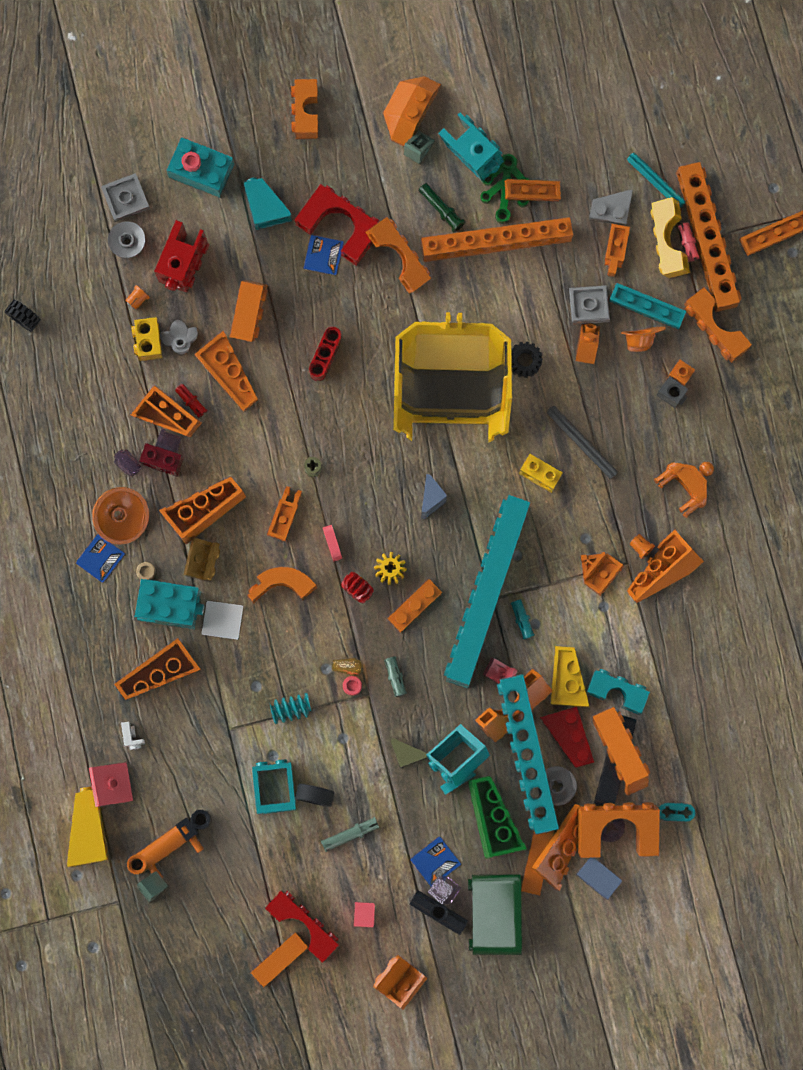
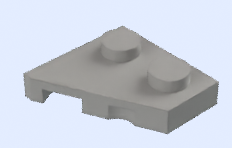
M633 190L593 199L589 220L626 226Z

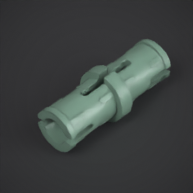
M396 656L385 659L384 662L389 675L388 681H391L395 697L407 694L402 680L403 674L400 673Z

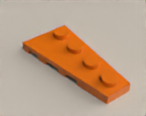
M224 330L194 354L243 412L258 401Z

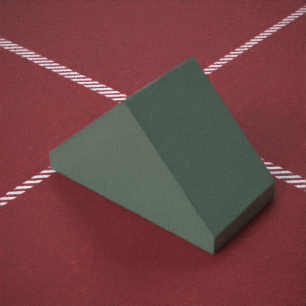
M418 131L405 143L404 155L420 164L435 140Z
M157 871L137 884V888L149 903L168 887Z

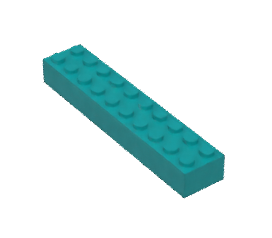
M508 495L507 500L503 499L499 510V514H502L501 518H496L492 530L496 533L495 536H490L486 548L490 551L489 554H484L480 566L484 568L483 572L479 571L474 585L478 586L477 590L472 589L468 601L471 607H466L462 619L465 625L464 627L460 626L456 637L459 643L458 645H453L450 658H453L452 664L447 663L443 675L447 677L446 682L466 689L469 687L530 505L529 501Z

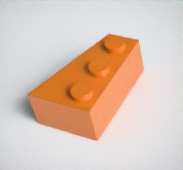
M248 280L241 281L230 333L231 338L253 342L255 338L258 339L260 332L258 323L263 317L264 309L262 307L267 298L268 285Z
M156 386L151 388L131 414L133 417L190 438L202 424L201 421Z

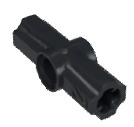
M417 890L409 904L458 935H461L469 921ZM436 907L444 909V916L442 918H436L433 915Z

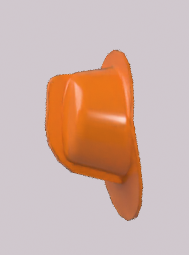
M666 327L622 331L621 334L626 335L627 348L630 352H642L648 350L653 345L655 333L664 331Z

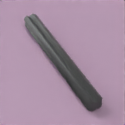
M556 406L550 407L547 414L609 479L616 476L617 470Z

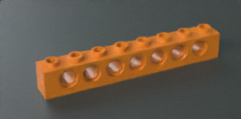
M700 162L680 166L676 175L682 196L686 201L685 207L693 235L696 238V246L709 292L716 300L714 310L719 312L736 308L741 301V294L739 290H736V276L730 269L731 258L729 254L726 255V241L724 237H721L720 233L721 223L715 216L716 205L714 202H711L710 185L706 184L705 180L707 177L704 167L702 168ZM690 182H697L699 187H693ZM701 199L703 200L704 204L699 205L696 203L695 200ZM700 217H707L709 222H703ZM705 234H712L714 239H707ZM716 251L719 257H713L710 252ZM719 268L723 270L724 274L718 275L715 272V269ZM721 286L727 287L728 290H729V292H727V293L722 292L721 289H720V287H721Z
M568 217L421 238L423 261L429 262L567 243L572 241L573 231L571 219Z

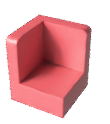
M355 902L354 926L374 927V903Z

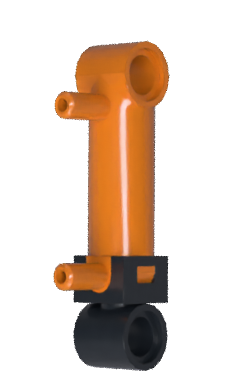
M197 810L192 814L191 820L186 817L180 821L175 827L131 856L127 861L128 870L136 875L143 874L147 870L151 874L157 871L163 879V876L155 866L156 863L189 841L197 853L204 849L196 838L199 835L197 830H205L210 826L212 822L210 814L204 810ZM200 814L206 816V823L203 825L196 823V818ZM136 859H140L143 863L140 870L133 868V862Z

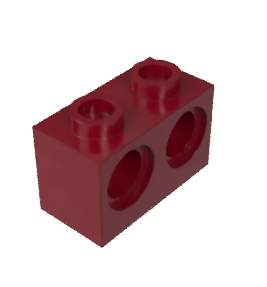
M145 443L139 462L142 466L178 477L184 459L181 454Z

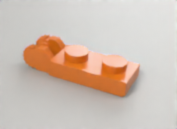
M288 486L285 488L282 499L279 500L267 536L285 542L302 491L298 490L295 493L293 503L288 502L287 498L291 492V487Z

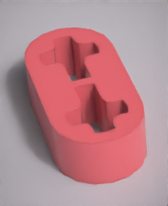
M332 525L322 527L333 562L341 560L342 555Z

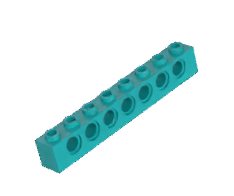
M520 674L499 679L500 684H497L499 696L503 695L505 702L501 703L503 714H507L509 722H506L508 734L512 733L513 737L510 745L512 753H516L518 759L514 761L517 773L521 772L522 780H519L521 792L525 791L527 798L523 799L525 810L530 811L531 818L528 819L530 830H534L535 834L557 830L559 827L524 676ZM512 691H516L519 694V699L516 702H511L508 699V695ZM517 710L522 711L524 715L520 721L513 719V713ZM520 730L528 732V737L525 740L517 738V733ZM530 749L532 757L530 759H523V750ZM530 768H534L537 771L536 776L532 779L526 776V772ZM535 787L541 789V795L537 798H533L530 794L531 790ZM538 807H544L546 812L544 816L537 817L535 810Z

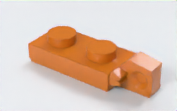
M611 224L604 260L605 265L609 266L607 276L615 277L617 267H622L630 227Z

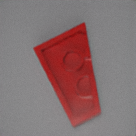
M577 707L540 717V720L547 727L574 768L594 763Z

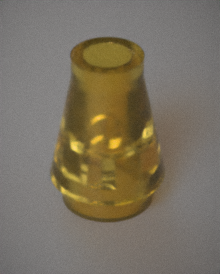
M356 657L333 660V671L354 677L361 674L362 661Z

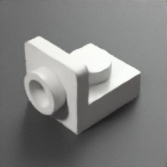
M130 722L121 723L124 746L126 748L129 747L130 750L141 749V745L145 744V740L133 741V738L136 737L135 727L131 726Z

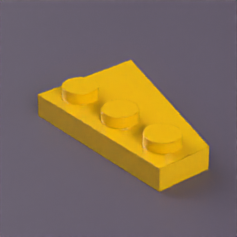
M555 646L551 705L590 707L575 647Z

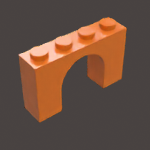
M644 802L642 805L623 803V806H615L613 803H605L603 806H596L595 804L588 803L584 804V806H578V854L581 858L601 857L602 830L610 821L621 818L630 820L635 824L636 852L638 855L659 856V808L651 802Z

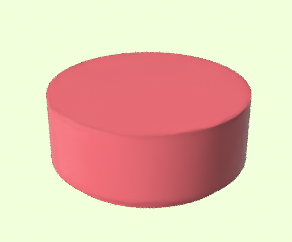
M195 152L184 154L182 157L183 168L189 172L197 171L201 166L199 155Z
M356 676L347 677L343 682L344 692L350 696L360 693L362 689L361 680Z

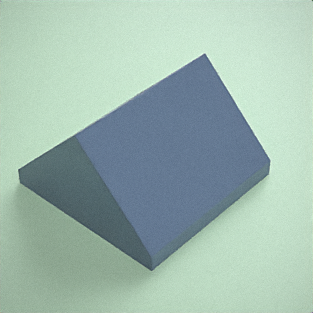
M426 474L421 519L427 518L444 505L447 500V495L430 474Z

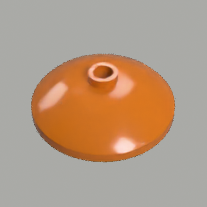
M127 487L112 488L103 493L96 501L92 513L93 525L97 533L104 540L113 544H128L138 539L145 531L149 521V508L143 496L137 491ZM116 511L120 512L118 517L114 515Z

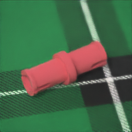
M682 223L683 227L680 224L678 229L682 237V247H685L688 256V262L695 261L694 258L698 260L700 257L695 245L696 238L692 235L690 223Z

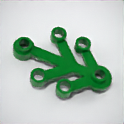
M512 154L502 155L504 162L495 173H491L488 176L491 178V181L486 182L484 180L482 182L485 186H490L493 183V179L503 172V179L489 190L483 191L480 196L481 202L487 204L502 189L500 208L496 211L495 215L496 221L500 224L507 223L511 216L510 211L507 209L508 200L505 199V180L510 179L511 173L517 180H530L517 168V159ZM509 161L511 162V165L506 166L505 162ZM483 195H488L489 199H483ZM517 200V204L520 207H526L529 200H526V203H521L520 200ZM501 214H504V215L506 216V218H505V219H500L499 216H500Z

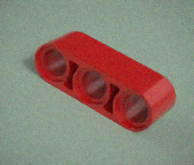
M337 327L326 329L310 363L309 373L314 381H322L326 377L341 344V331ZM336 334L338 338L332 341L328 339V336ZM326 350L331 354L324 358L320 355L322 351ZM319 367L323 372L317 375L313 373V370Z

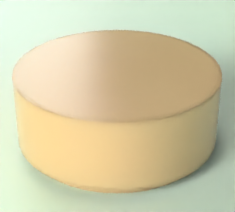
M143 562L138 565L136 574L140 580H153L156 575V569L151 563Z

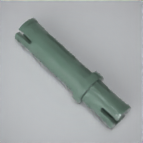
M373 817L361 824L356 823L352 828L321 840L325 852L358 837L363 838L364 834L379 829L376 818Z

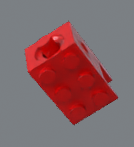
M175 220L154 272L159 283L165 284V288L171 291L178 289L187 293L188 289L192 288L194 284L195 272L201 268V258L203 254L207 253L209 243L202 229H200L193 246L184 243L187 232L183 222Z

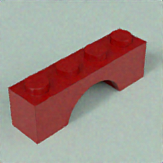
M280 891L265 909L279 922L289 918L302 921L308 927L311 936L308 950L323 963L339 946L337 943L339 939L331 931L327 934L322 929L324 925L317 918L312 920L308 916L310 912L302 904L300 906L296 905L293 902L295 897L288 891L285 893Z

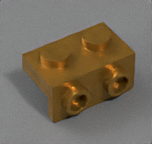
M192 538L183 575L202 581H210L216 572L215 563L220 555V543Z

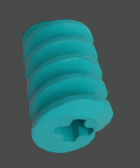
M305 693L304 699L298 694L296 701L290 696L289 702L282 698L281 704H279L277 699L274 700L273 706L270 704L275 724H278L279 718L285 723L287 716L290 721H293L294 715L299 720L302 713L308 718L309 712H311L307 693Z

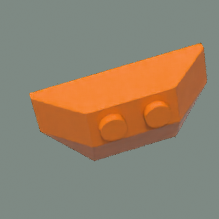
M425 76L399 82L383 112L392 141L404 146L416 134L441 84Z

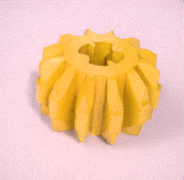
M390 552L389 558L384 553L382 554L383 560L379 558L376 560L380 565L374 566V570L379 571L375 576H382L381 583L388 579L387 583L391 585V580L393 579L398 584L397 576L404 579V575L401 572L407 571V568L401 567L405 564V560L399 561V554L394 559L393 552ZM393 565V568L395 567L396 570L394 569L392 573H388V569L385 570V568Z

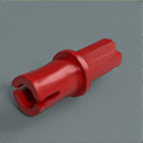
M184 384L176 388L175 392L186 403V407L189 406L198 418L205 415L204 413L208 410L198 401L197 395L194 396Z

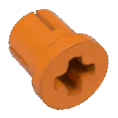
M136 285L134 287L135 290L127 297L126 301L137 310L150 297Z
M638 534L629 544L639 554L640 559H644L655 547L653 543L650 544L641 534Z

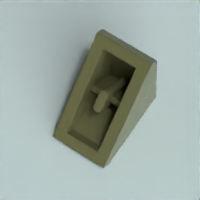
M392 738L391 745L400 768L427 758L426 754L428 753Z

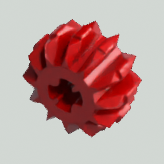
M350 572L346 575L341 583L342 588L350 596L363 604L370 599L374 592L373 587L355 572Z

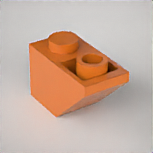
M592 323L581 324L575 361L594 364L599 344L600 326Z

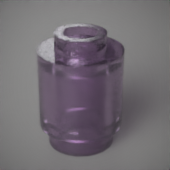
M121 449L114 455V464L126 476L129 475L132 478L141 470L140 462L128 449L124 451Z

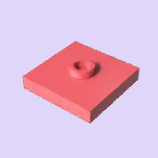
M127 762L89 768L95 807L133 801Z

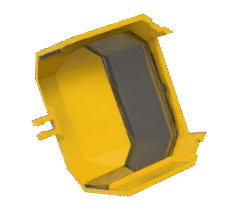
M446 312L445 322H414L398 334L395 341L393 430L398 433H405L411 441L412 423L488 424V443L493 441L494 437L499 434L502 436L509 432L512 404L511 339L493 324L462 322V313H458L457 323H450V312Z

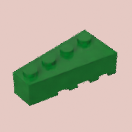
M491 776L468 781L485 859L526 850L527 848Z

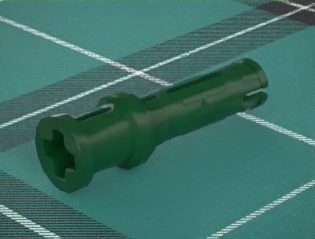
M428 183L423 184L419 188V193L439 212L441 220L448 223L453 233L459 231L464 226L466 221L455 213L454 208L446 205Z

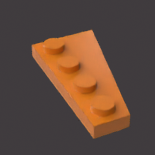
M574 804L532 867L558 891L561 890L562 884L560 883L563 876L568 873L569 867L567 866L572 856H575L577 851L578 806H580L578 804Z

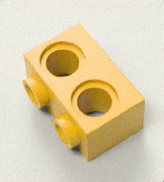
M157 317L134 320L135 326H131L132 336L133 338L136 337L137 344L133 345L135 356H138L140 361L162 359ZM149 327L150 331L147 334H142L141 329ZM146 345L152 346V350L149 352H144L143 348Z
M531 454L528 455L519 471V475L550 493L553 492L563 472Z

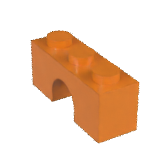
M295 79V86H291V97H295V104H291L292 115H295V121H292V133H295L296 139H318V115L307 114L304 111L305 106L308 104L318 103L317 79Z

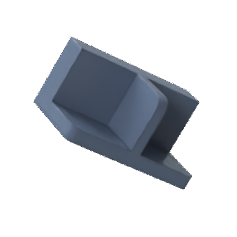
M589 858L584 866L575 874L606 900L610 898L622 882L619 877L595 858Z

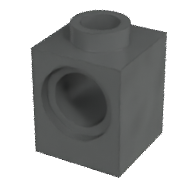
M669 376L658 391L657 396L675 408L678 404L682 405L688 396L685 394L688 389ZM676 390L678 397H672L669 391Z

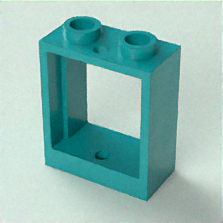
M462 724L456 727L426 754L430 761L428 765L435 772L439 771L443 780L448 784L451 782L455 787L490 757L486 746ZM461 742H464L475 753L451 773L440 761Z
M287 759L276 760V764L268 765V762H258L256 766L252 767L257 815L297 810L292 763H287ZM287 769L290 802L261 805L258 772Z

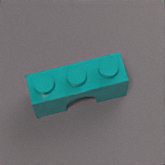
M603 669L594 671L586 690V694L603 701L610 690H619L624 696L622 708L637 715L642 714L650 692L646 691V687L636 683L634 686L629 684V680L618 676L614 678L610 676V672Z

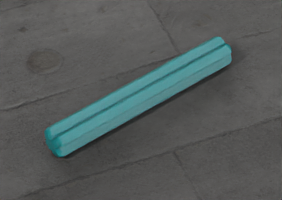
M633 152L629 155L627 161L667 199L673 197L678 200L680 208L685 204V199L636 153Z

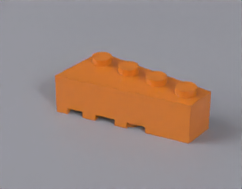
M229 477L200 493L197 492L183 501L180 500L174 503V505L159 511L183 542L188 544L192 538L202 533L245 499L246 496L233 478Z
M177 638L114 685L124 699L127 700L201 669Z
M612 707L594 715L593 724L603 745L608 747L606 750L610 761L617 765L615 766L616 774L619 780H624V791L628 796L648 787V774H650V770L646 763H642L640 759L642 756L637 745H633L631 741L633 739L632 734L628 728L625 729L623 725L624 718L621 712H616L615 708Z

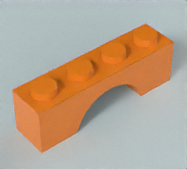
M386 217L365 233L376 248L390 247L400 255L403 268L398 279L410 294L431 279L429 276L430 272L426 266L421 265L417 253L409 248L407 239L396 230L395 222Z
M703 287L686 301L684 305L685 310L689 316H693L697 320L698 327L702 331H706L710 342L720 348L721 355L732 363L748 351L752 344L740 330L728 332L716 325L712 316L716 300Z
M531 669L524 676L531 710H533L553 690L534 669ZM489 707L475 720L484 733L495 743L507 733L506 722H509L508 715H504L502 709L495 710ZM520 710L513 713L515 721H520L524 716Z

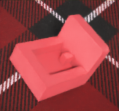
M491 658L483 675L500 684L499 679L515 676L517 670L495 658Z

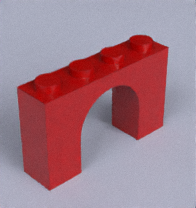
M320 184L295 218V225L311 235L325 216L332 213H341L348 216L354 223L355 229L352 236L341 249V256L357 266L373 244L365 232L380 221L376 217L366 215V212L361 207L351 205L346 197H340L335 194L331 187Z

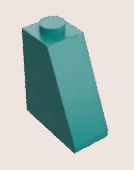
M250 178L247 182H244L255 230L292 221L290 211L262 178Z

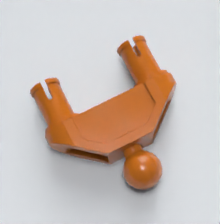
M703 462L699 466L698 471L692 465L670 463L666 467L667 470L654 479L656 484L659 483L658 486L661 489L672 479H676L691 496V499L679 508L681 513L688 509L683 514L687 518L697 508L706 506L707 480L703 476L712 475L714 466L710 462Z

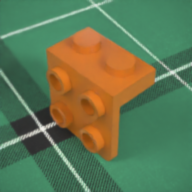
M397 955L389 961L385 971L378 975L373 987L403 1010L428 978Z

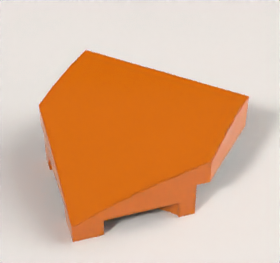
M605 552L588 556L587 554L581 555L584 583L601 596L623 569L624 565L611 555L605 554Z

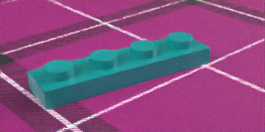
M616 283L609 300L611 303L678 330L686 313L683 309L619 283Z

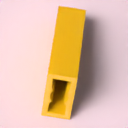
M92 787L80 788V792L75 793L67 859L68 867L109 860L100 807H95Z

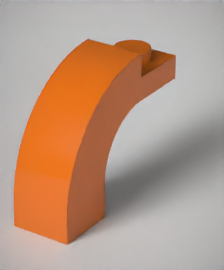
M276 567L258 575L257 579L261 584L253 585L248 590L249 594L247 596L254 604L271 588L285 586L292 589L303 601L317 586L306 574L289 567Z

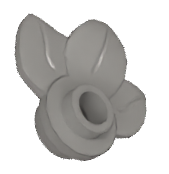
M175 320L170 327V331L160 332L162 343L167 347H172L175 353L181 355L189 351L191 343L198 336L196 327L187 329L186 324L181 320Z

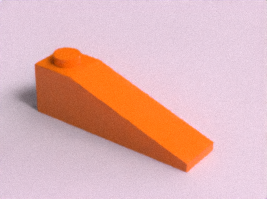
M676 530L660 542L657 547L659 549L653 558H649L646 569L637 575L628 588V594L636 603L688 576L704 562Z

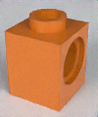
M679 359L667 379L671 376L685 386L695 372V369Z

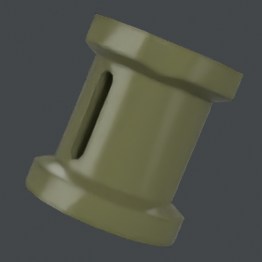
M309 457L304 462L305 473L310 477H317L321 473V462L318 458ZM312 463L315 464L314 471H311L310 468Z

